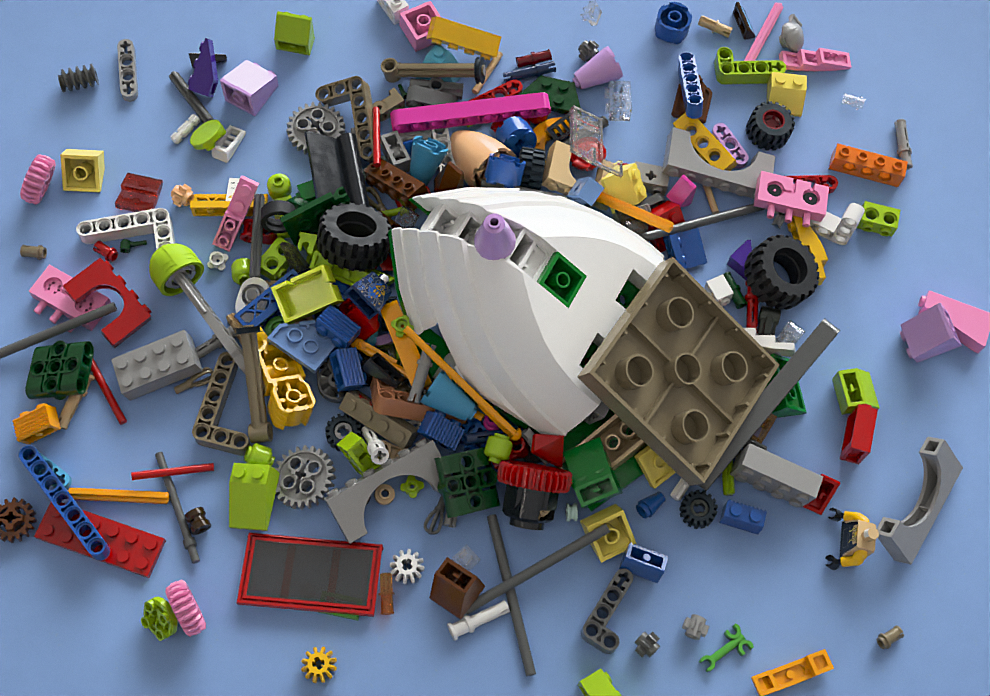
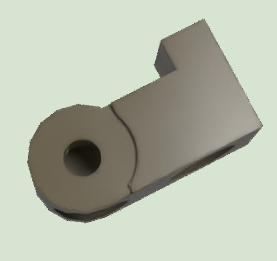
M395 88L389 90L388 97L373 103V107H379L380 122L390 118V113L393 110L405 108V100Z

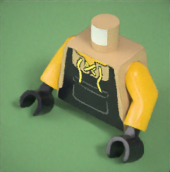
M830 508L829 510L836 512L834 517H828L829 519L836 522L842 519L844 521H842L840 559L827 555L825 559L832 561V563L826 564V566L836 570L840 565L842 567L861 565L875 551L876 539L879 536L876 525L870 523L869 519L861 513L849 511L842 513L836 508Z

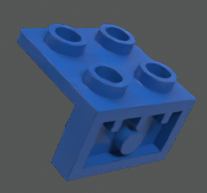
M698 228L663 237L668 258L674 257L685 270L707 263Z

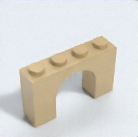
M558 140L551 145L545 164L542 186L547 187L551 191L560 192L563 195L569 193L576 183L569 169L573 146ZM605 160L597 169L595 181L602 186L600 180L620 165ZM596 201L593 206L600 210H608L610 208Z

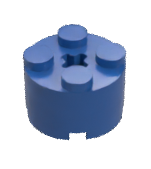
M670 2L668 5L661 6L655 22L656 37L665 42L680 44L688 35L692 21V14L689 13L688 8L679 2Z
M513 116L503 121L504 124L501 127L498 126L495 134L496 140L508 147L517 158H519L522 147L535 148L537 143L536 134L529 123L522 117Z
M490 153L484 175L486 183L493 185L497 183L504 184L505 188L520 186L526 162L519 163V158L505 154L494 157L495 153Z

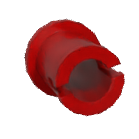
M100 240L94 244L93 251L104 256L105 260L113 262L117 259L118 252L114 247L110 248Z

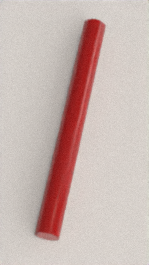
M373 107V166L378 168L381 166L379 107Z
M93 359L91 372L119 424H125L127 420Z
M214 463L131 472L132 480L214 471Z

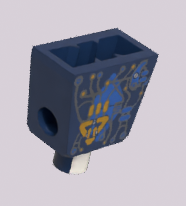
M371 272L349 287L344 294L370 320L381 311L392 291L387 286L389 282L387 275L380 274L378 276L375 272Z

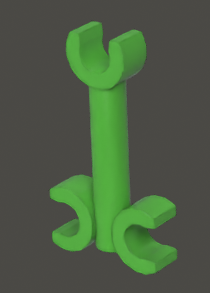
M735 623L732 626L736 632L735 635L731 634L728 630L724 632L726 638L731 641L711 656L705 655L700 658V663L705 660L710 663V667L706 669V672L713 670L715 663L737 647V652L741 656L746 654L742 649L743 645H746L750 650L754 648L752 642L746 640L741 634L738 624Z

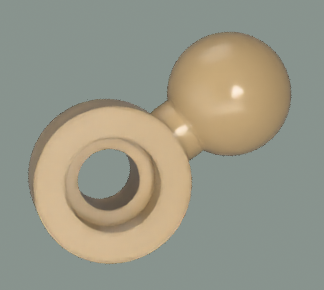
M388 484L379 485L375 489L374 494L376 502L380 505L390 504L395 497L394 489ZM387 491L389 495L387 497H383L381 495V492Z

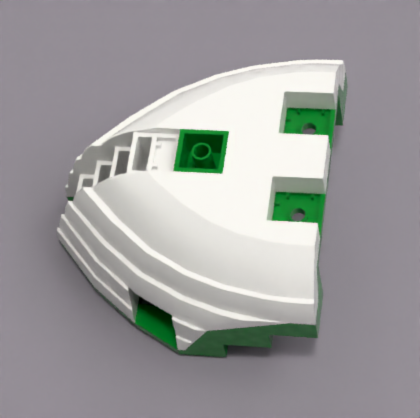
M465 187L410 198L409 201L428 216L420 230L417 228L402 229L398 227L389 230L388 235L397 296L403 315L409 317L410 324L414 326V332L426 343H430V347L431 344L435 345V352L505 420H510L518 427L521 426L523 430L530 427L534 434L566 436L567 432L581 423L601 403V400L577 378L585 367V359L588 358L590 360L659 263L664 261V255L641 236L613 219L562 196H553L536 191H519L520 188ZM490 214L501 215L515 234V249L505 259L488 260L481 257L475 248V234L484 219ZM621 295L624 297L625 300L624 305L620 302ZM438 323L443 338L437 335L430 328L436 326V324ZM417 346V349L421 356L422 350ZM432 360L431 363L433 365L432 368H429L428 375L434 381L442 369Z

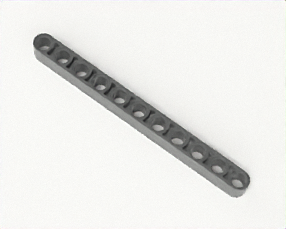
M824 318L763 390L705 483L698 484L702 489L707 491L833 341L840 332L836 326Z

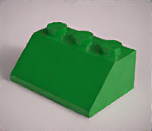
M774 353L771 354L779 364V367L768 384L789 361V358ZM799 381L770 416L781 418L807 413Z

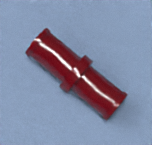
M548 49L537 53L530 52L529 55L516 57L517 67L534 66L536 63L552 60L551 51Z

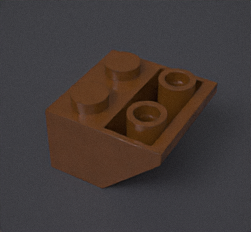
M447 557L434 574L429 598L461 620L485 588V585L476 575Z

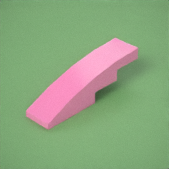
M819 48L816 52L800 49L798 53L783 50L779 53V60L786 64V70L816 72L847 70L852 67L850 56L847 52Z

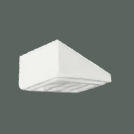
M230 125L226 129V134L215 142L216 145L212 149V157L228 163L246 135V131Z

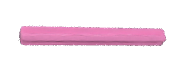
M774 3L744 61H755L784 8L782 3Z

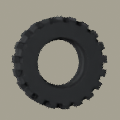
M342 203L326 210L320 218L316 241L317 248L325 260L328 259L330 264L333 266L337 265L340 269L345 268L349 269V271L359 270V272L366 269L371 270L382 264L388 256L390 247L388 231L392 227L387 218L381 212H376L372 207L368 208L363 204Z
M784 235L771 236L755 247L747 256L744 268H746L744 270L745 277H747L746 283L748 287H751V293L756 295L761 303L765 302L768 307L773 308L775 306V309L778 310L791 309L811 296L818 286V263H815V256L808 251L809 248L806 245L803 246L800 240H794L793 237L787 235L785 237ZM773 261L780 264L786 270L790 283L780 278L775 271Z

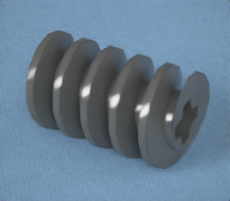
M90 64L89 69L83 65L82 71H80L78 66L75 67V72L68 68L67 74L61 69V75H58L63 93L66 92V87L69 91H73V86L79 90L81 85L83 88H87L88 83L91 87H94L95 81L99 85L98 76L92 64Z

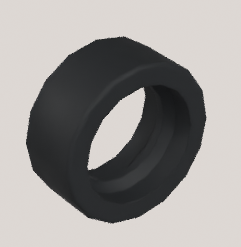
M274 200L264 204L261 208L262 227L268 232L286 233L287 231L281 220L270 217L286 215L296 210L295 206L283 200Z

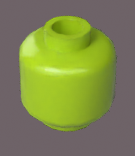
M280 173L269 177L267 189L272 199L291 195L292 186L286 175Z
M239 258L231 265L232 279L241 286L244 281L250 278V259Z
M498 433L488 437L484 449V454L489 457L488 461L500 464L501 461L509 459L513 443L509 440L510 437Z
M255 443L252 446H248L243 461H246V464L272 466L275 457L272 456L271 448Z

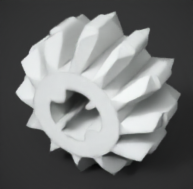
M411 549L407 550V554L400 550V557L393 555L395 562H390V567L394 568L390 571L391 575H397L395 578L397 582L403 578L404 585L407 584V579H410L413 584L415 583L414 576L419 579L422 577L420 572L424 571V566L421 565L424 560L423 558H418V552L411 555ZM409 563L411 564V569L408 570L407 568V570H404L403 565Z

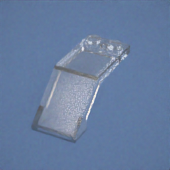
M573 105L569 109L570 152L586 162L621 178L623 176V162L618 160L615 164H612L603 158L602 118Z

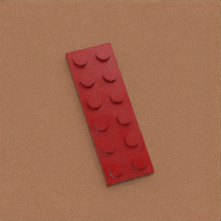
M50 502L34 537L93 558L53 503ZM82 510L110 548L109 556L100 561L150 578L166 542L165 538ZM80 514L74 515L71 521H76ZM86 530L83 533V537L88 536L91 530ZM103 545L97 546L94 552H100Z

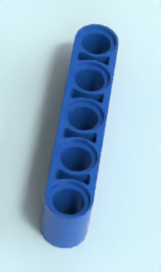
M684 52L679 55L678 75L687 117L697 119L702 116L703 96L695 57L692 53Z

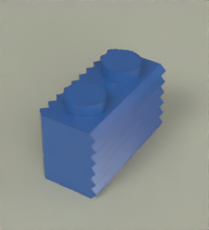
M331 304L316 319L315 327L317 332L322 336L330 338L332 343L338 348H348L361 333V327Z
M357 347L336 349L329 355L338 392L359 390L366 385L367 376L361 369L362 357L358 353Z
M427 411L417 432L447 450L456 451L466 431L460 427L461 423L454 419L448 420L445 418L446 414L441 411Z
M729 499L723 506L719 523L758 535L763 530L767 512L766 510H759L758 507L754 508V506L739 504V502Z
M631 542L622 556L619 569H628L636 576L658 583L665 572L668 557L667 555H660V553L655 551L652 552L648 548L640 547V545H633Z

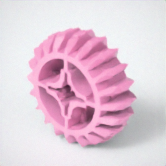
M41 154L34 158L22 184L21 199L30 204L36 205L40 203L52 180L56 166L55 160Z
M181 579L166 587L165 593L185 634L191 637L206 629L205 619L186 582Z

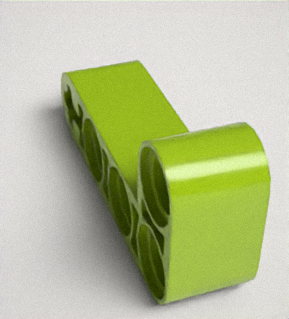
M728 47L719 48L714 60L716 80L720 84H766L772 72L785 73L786 64L780 60L734 61L732 50Z

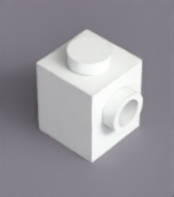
M724 275L706 281L704 289L722 307L730 303L734 293Z

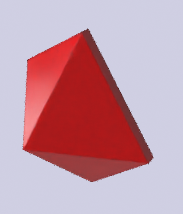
M534 434L531 453L559 468L562 467L564 436Z

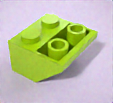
M277 11L274 34L276 49L310 55L315 40L312 17Z
M858 368L840 370L832 378L842 415L850 414L858 404H868L872 408H880L869 372Z

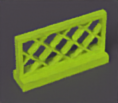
M318 249L314 251L309 268L314 269L320 265H328L334 278L349 286H352L371 272H375L378 276L380 274L387 275L389 278L387 286L395 282L393 276L375 268L371 270L366 269L361 272L359 270L349 271V269L345 268L340 269L337 265L333 266L330 264L328 259L325 260Z

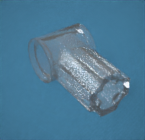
M790 320L780 331L776 342L796 344L806 331Z

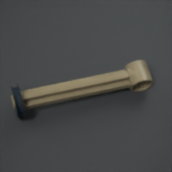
M476 57L475 63H400L394 58H387L381 63V70L386 80L391 83L399 81L401 77H475L477 84L479 82L483 84L486 76L484 57H481V59Z
M244 325L242 328H235L236 334L234 335L240 334L251 416V424L248 426V437L251 443L270 442L273 440L272 424L267 422L257 333L263 331H260V326Z

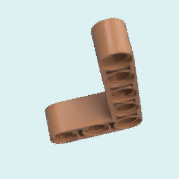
M372 377L370 390L373 410L376 413L422 422L427 411L435 412L436 409L422 403H414L416 394L412 402L408 401L409 392L395 390L388 384ZM446 414L445 417L448 420L454 419L460 422V427H462V424H466L467 419L466 421H463L448 414Z

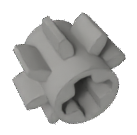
M692 614L691 618L686 617L682 628L686 630L685 635L687 637L700 640L701 636L705 637L707 635L709 626L705 625V618Z

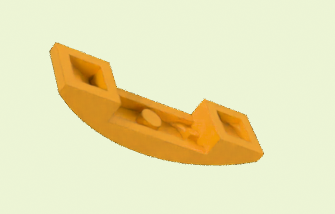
M823 649L778 668L752 676L751 679L758 695L766 696L834 669L826 650Z

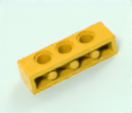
M685 112L673 123L675 128L696 131L694 135L690 136L691 143L696 153L705 162L726 171H731L737 166L736 159L698 118H689ZM701 143H708L705 148L699 147ZM714 155L720 156L717 161H712L710 159Z

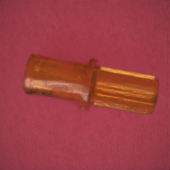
M391 573L380 574V593L378 595L381 596V615L394 614L393 596L395 593L392 588Z

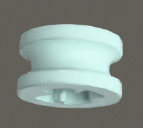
M566 503L567 522H570L571 519L577 521V503H574L572 506Z

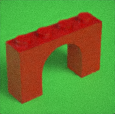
M99 258L65 283L63 289L76 305L99 289L113 290L122 297L124 307L121 314L101 330L102 335L116 348L151 320L150 314L152 312L145 304L141 305L137 300L139 297L132 289L129 291L126 288L125 284L127 283L120 275L116 276L113 273V266L107 260L104 262Z

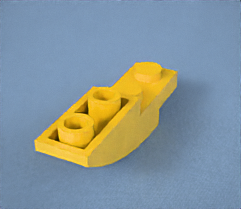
M792 216V222L787 223L788 231L791 232L794 240H800L803 246L806 245L809 248L808 251L815 256L814 261L818 263L819 267L817 269V272H819L818 285H821L826 278L823 267L828 261L825 249L810 226L803 227V219L798 216Z

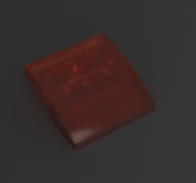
M127 173L121 183V192L115 201V207L132 212L155 209L163 180Z

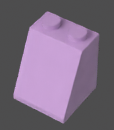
M248 60L220 80L225 101L253 116L257 115L279 86L277 75L274 72L267 71L257 63H252Z
M941 303L932 306L901 324L902 331H900V335L904 342L907 341L909 348H906L908 356L917 363L961 347L950 315Z

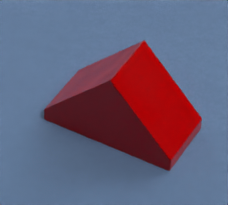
M820 474L823 476V480L816 499L803 506L822 515L840 485L839 481L824 474Z

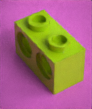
M864 201L862 207L865 212L857 228L865 232H874L882 236L892 237L898 228L900 209Z
M278 236L261 256L260 273L270 280L282 278L287 273V269L298 260L297 247ZM271 266H277L275 269H269Z
M352 431L336 444L355 471L362 476V473L370 468L375 470L381 466L372 461L371 455L367 451L368 445L363 438Z

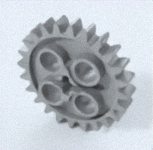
M312 102L310 107L305 103L304 109L298 107L299 112L293 111V117L289 116L288 129H286L292 146H297V151L303 149L304 154L308 152L304 133L306 130L338 138L345 133V123L343 116H340V112H335L334 106L329 109L328 104L323 107L321 102L318 103V106H315L314 102Z
M304 445L303 450H301L297 446L296 452L293 453L291 450H288L289 456L287 457L283 454L282 458L284 460L282 462L277 461L279 468L275 469L280 475L276 495L281 502L283 501L286 506L290 505L293 509L298 505L303 510L305 504L311 509V503L314 502L318 506V499L324 500V494L329 492L328 487L335 486L331 480L336 479V476L332 474L336 469L332 466L333 461L329 459L326 453L323 454L320 448L316 451V448L312 446L309 450ZM301 463L300 467L295 469V466ZM319 467V470L316 473H313V470ZM294 481V484L288 488L289 483ZM309 486H312V489L306 492V489Z

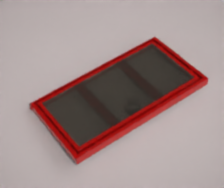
M260 533L248 534L237 605L374 617L381 557L384 549L383 544L349 543L348 541Z

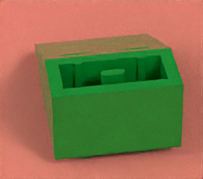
M600 437L563 452L568 470L572 473L574 490L582 508L590 507L623 493Z

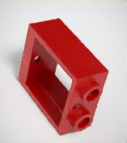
M858 404L847 417L840 460L859 465L870 453L878 409L872 408L868 404Z

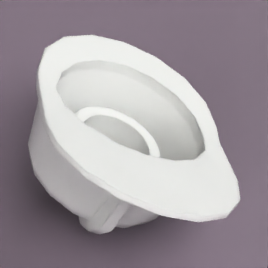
M252 277L243 282L235 302L236 314L269 288L265 280ZM260 301L257 304V310H265L268 301ZM245 313L241 318L245 322H251L254 319V313Z

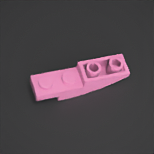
M245 176L240 177L212 243L213 245L230 252L259 186L258 182Z

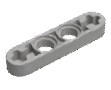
M123 39L117 45L120 91L123 99L131 102L138 97L136 55L133 42L129 39ZM126 46H128V54H126L124 51ZM125 60L132 61L130 65H123ZM126 75H133L131 80H124ZM128 87L131 88V94H127Z

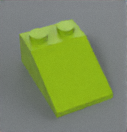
M233 464L229 481L230 528L268 530L280 475L271 465Z

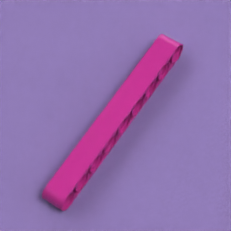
M541 92L396 109L390 113L393 131L397 130L398 133H408L501 122L513 116H519L523 119L543 117L551 113L548 94Z

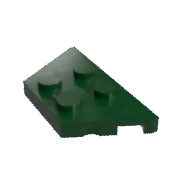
M539 76L519 94L547 93L551 111L567 114L574 109L578 116L581 117V107L574 82Z

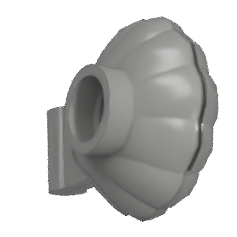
M791 14L789 22L782 26L779 42L783 48L787 47L791 52L798 53L802 49L804 36L801 28L802 24L795 14Z

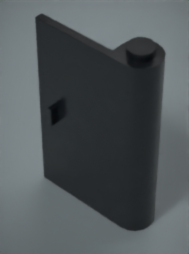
M306 130L304 133L316 199L329 192L334 195L336 189L343 187L351 203H355V205L363 204L369 208L356 135L354 133H344L338 138H333Z

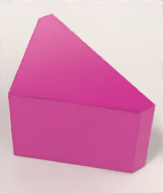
M682 175L666 197L672 202L680 204V208L692 204L697 186L685 175Z

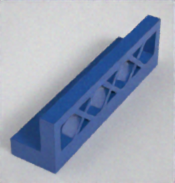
M294 269L290 270L235 314L234 318L242 326L254 325L263 328L270 319L281 313L275 298H272L271 287L287 281L291 276L295 277L299 274ZM260 301H269V306L266 310H257V304ZM245 313H254V319L248 324L241 318Z

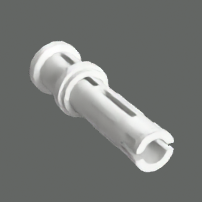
M367 426L362 427L361 432L368 444L367 451L371 455L372 461L375 464L385 463L389 458V452L385 448L384 442L378 439L373 430Z
M503 600L472 616L465 615L463 619L453 624L448 623L447 626L453 640L456 641L459 636L468 632L473 633L475 628L510 613L506 601Z

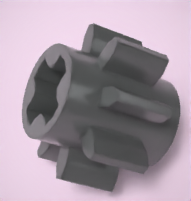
M585 40L578 48L580 52L579 57L583 61L588 62L599 52L597 49L599 45L594 40L589 42Z
M653 631L649 635L643 632L634 642L638 646L635 651L641 657L647 655L650 658L660 648V645L657 643L660 638Z

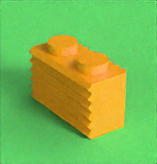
M47 403L38 404L36 409L20 413L19 417L12 421L14 423L15 436L17 437L16 440L25 444L34 443V441H38L57 430H61L56 407Z

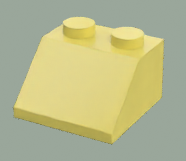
M772 72L767 83V103L768 101H772L773 104L778 102L779 105L786 106V110L789 109L791 111L790 115L801 117L807 90V76Z
M66 149L60 154L64 191L101 192L105 170L104 151Z
M636 163L617 166L600 180L606 194L629 204L637 205L647 197L646 188L643 185L641 173ZM610 208L612 214L619 212L615 209Z
M613 504L580 520L585 535L603 524H606L610 530V533L590 544L601 563L624 552L629 543L636 544L624 510L617 504Z

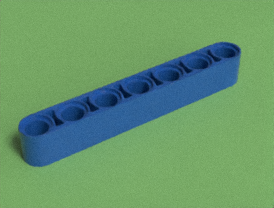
M26 445L22 447L19 451L20 460L86 550L95 560L106 559L110 554L108 544L34 446ZM35 454L32 459L27 460L29 455ZM46 469L42 475H38L40 470ZM57 484L55 489L49 490L51 485ZM64 499H68V502L65 505L60 506V503ZM80 514L76 521H71L74 515ZM86 530H91L88 536L83 537V533ZM103 545L100 552H94L97 546Z

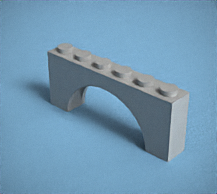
M673 127L667 136L662 173L668 174L671 177L680 178L682 175H685L692 182L754 199L757 178L761 171L769 173L774 171L775 156L760 151L753 157L750 166L738 171L721 170L705 162L696 153L691 143V132Z
M927 437L919 451L924 467V478L919 499L911 513L902 521L883 517L877 527L879 541L895 561L910 565L913 563L963 469L944 439Z
M423 438L415 443L416 446L410 450L409 448L401 450L396 458H388L385 463L380 464L381 466L375 470L370 468L362 473L363 476L357 480L356 478L350 479L345 483V487L340 490L335 488L327 493V497L324 500L346 541L352 543L367 534L364 524L365 506L370 495L383 482L396 476L414 475L423 478L434 491L439 492L437 489L439 478L434 458L442 456L433 440ZM451 474L444 475L445 478L452 476Z

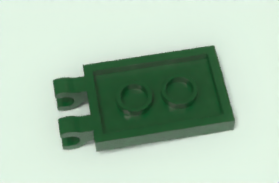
M339 187L334 195L329 192L280 217V220L296 246L300 239V232L318 234L320 218L326 210L332 206H338L340 203L349 204L351 202L344 188Z

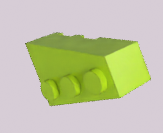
M602 669L597 670L577 684L584 696H621L620 692L612 685V679L609 674L603 672Z

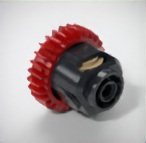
M513 460L501 461L498 466L497 479L499 482L506 484L502 511L506 516L510 517L509 524L524 529L544 530V524L554 519L559 493L570 491L572 473L552 466Z

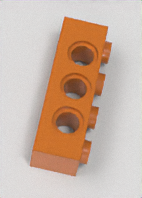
M837 143L831 155L829 169L899 187L905 178L908 162Z

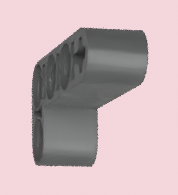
M620 569L615 573L581 630L582 639L605 654L613 653L620 643L618 635L605 626L633 581V575L628 569ZM623 576L626 579L623 582L622 586L619 588L617 587V585ZM614 593L617 596V600H609L607 594ZM604 610L607 614V618H599L597 616V611ZM586 628H594L596 630V635L589 636L586 632ZM609 638L613 640L614 647H606L604 639Z

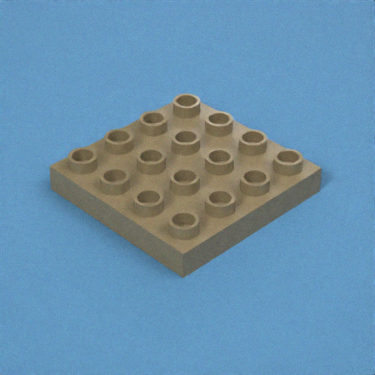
M672 257L659 263L577 378L684 481L693 486L705 483L779 367V364Z

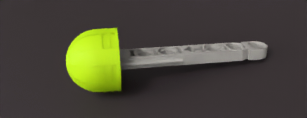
M166 244L158 248L153 253L149 264L150 276L157 288L165 296H174L185 292L245 374L242 349L194 285L204 272L202 262L190 248L182 244Z

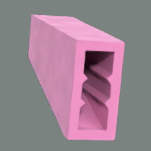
M930 290L925 296L922 295L918 306H920L918 314L941 303L948 311L959 341L976 353H979L986 346L990 332L989 312Z

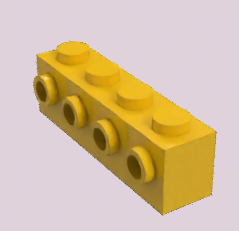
M435 16L431 18L426 39L432 40L431 43L436 45L445 44L448 45L447 48L461 49L464 50L465 54L480 55V58L484 57L485 60H490L497 57L501 36Z

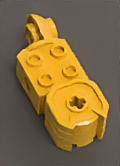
M264 331L258 332L257 340L264 397L270 396L267 411L273 425L281 430H284L285 426L292 427L301 423L306 426L310 420L316 400L309 384L304 381L306 375L301 364L274 345H269L267 341L268 336Z

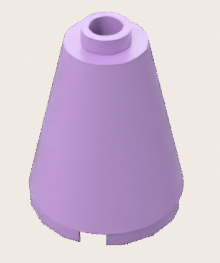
M608 46L599 51L574 73L572 81L575 83L576 88L580 87L582 90L616 81L623 77L621 67L618 62L616 63L615 55Z
M499 214L488 215L475 234L474 244L477 252L481 257L488 260L505 259L515 249V234L504 218Z

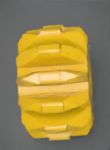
M313 647L314 654L307 651L305 654L309 659L304 658L301 660L306 665L301 668V671L307 672L305 675L307 680L313 676L312 682L317 683L318 677H320L321 682L325 683L324 676L327 675L331 679L333 676L329 671L337 670V667L332 665L337 662V659L331 658L333 655L331 650L325 654V647H322L320 652H318L316 647ZM319 660L321 661V663H325L324 665H321V669H317V667L314 666L317 665L316 662Z

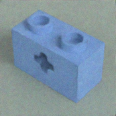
M591 177L580 178L566 197L581 205L591 207L604 190V187Z

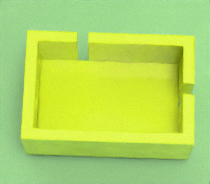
M320 265L291 278L290 281H284L271 287L285 323L293 324L325 310L330 304L334 306L344 302L338 285H333L336 280L330 266Z

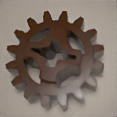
M13 497L12 502L5 499V504L3 506L0 504V539L4 542L8 539L9 542L14 543L15 538H17L21 542L23 535L30 536L28 530L35 529L32 523H36L37 519L32 516L36 515V512L32 509L33 506L30 503L26 504L24 499H21L19 502L15 497ZM20 509H23L26 515L21 514ZM1 525L5 527L7 532L2 530Z

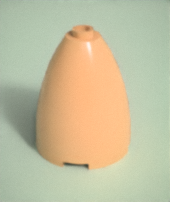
M458 130L453 132L450 137L454 162L464 172V181L469 187H480L481 180H486L484 175L490 153H495L494 157H499L500 154L516 157L504 144L480 132Z

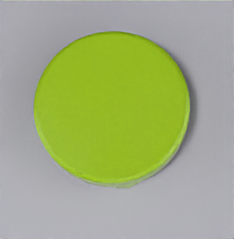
M219 120L207 121L194 131L190 138V143L197 150L206 149L210 151L215 147V142L226 134V130Z
M153 597L144 603V616L141 618L142 626L146 629L149 628L159 641L174 635L177 631L178 621L169 602L162 597Z

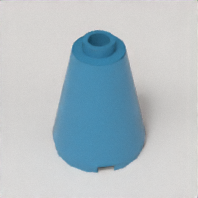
M415 136L412 141L409 175L425 183V186H427L447 155L448 148L445 149L446 145L428 137V140H422L423 136Z
M443 370L420 401L423 405L466 421L467 418L471 420L477 412L475 409L476 404Z

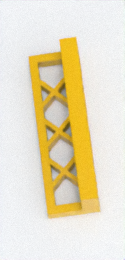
M194 194L193 201H190V209L193 216H224L230 201L219 200H226L227 194ZM263 194L266 204L268 203V194ZM254 199L246 216H253Z

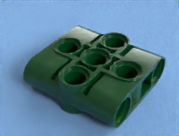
M59 340L53 345L36 347L33 352L25 387L27 397L29 399L54 397L57 400H63L67 396L84 394L87 389L94 355L93 344L90 341L65 343Z
M485 447L434 458L439 478L437 489L443 496L447 518L500 506L496 487L497 473L492 469L491 462L488 461L489 457L484 454ZM462 458L465 461V466H463L461 463ZM481 466H485V467H486L485 469H481V470H478V469H477V467H481ZM453 473V476L451 477H444V475ZM484 474H485L486 477H487V481H486V482H485L484 479H483ZM466 478L469 479V486L466 485ZM448 482L452 485L451 491L448 489ZM490 486V489L482 491V488ZM451 495H458V497L449 499V496ZM471 498H472L473 501H474V505H473V506H472L471 503H470V499H471Z

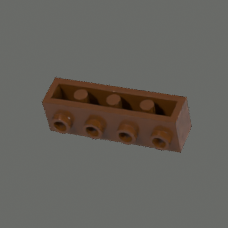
M382 158L380 167H374L372 162L363 170L366 175L365 180L371 187H376L381 193H386L392 200H397L404 207H409L412 210L418 207L409 201L410 198L429 194L425 183Z

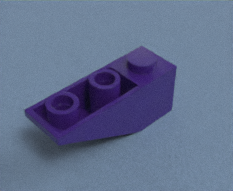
M205 38L200 44L199 51L201 52L199 58H196L193 67L195 70L193 75L189 77L188 89L213 98L219 80L213 40Z

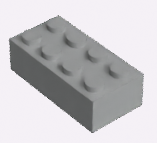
M185 330L111 359L121 394L130 401L203 371L193 339Z
M751 443L736 455L730 475L734 476L737 481L747 482L760 491L765 490L771 493V496L774 498L789 501V504L794 507H803L816 499L823 480V476Z

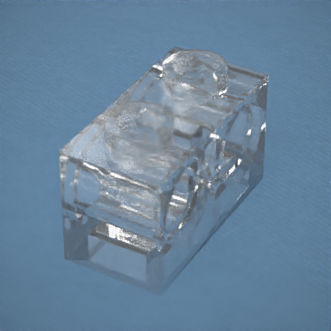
M609 81L608 88H605L604 93L605 99H608V103L605 104V114H608V120L630 121L632 113L630 81Z

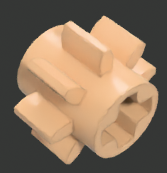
M186 184L183 186L176 185L171 191L173 204L180 208L182 205L189 206L190 201L194 199L193 191H191L192 188Z

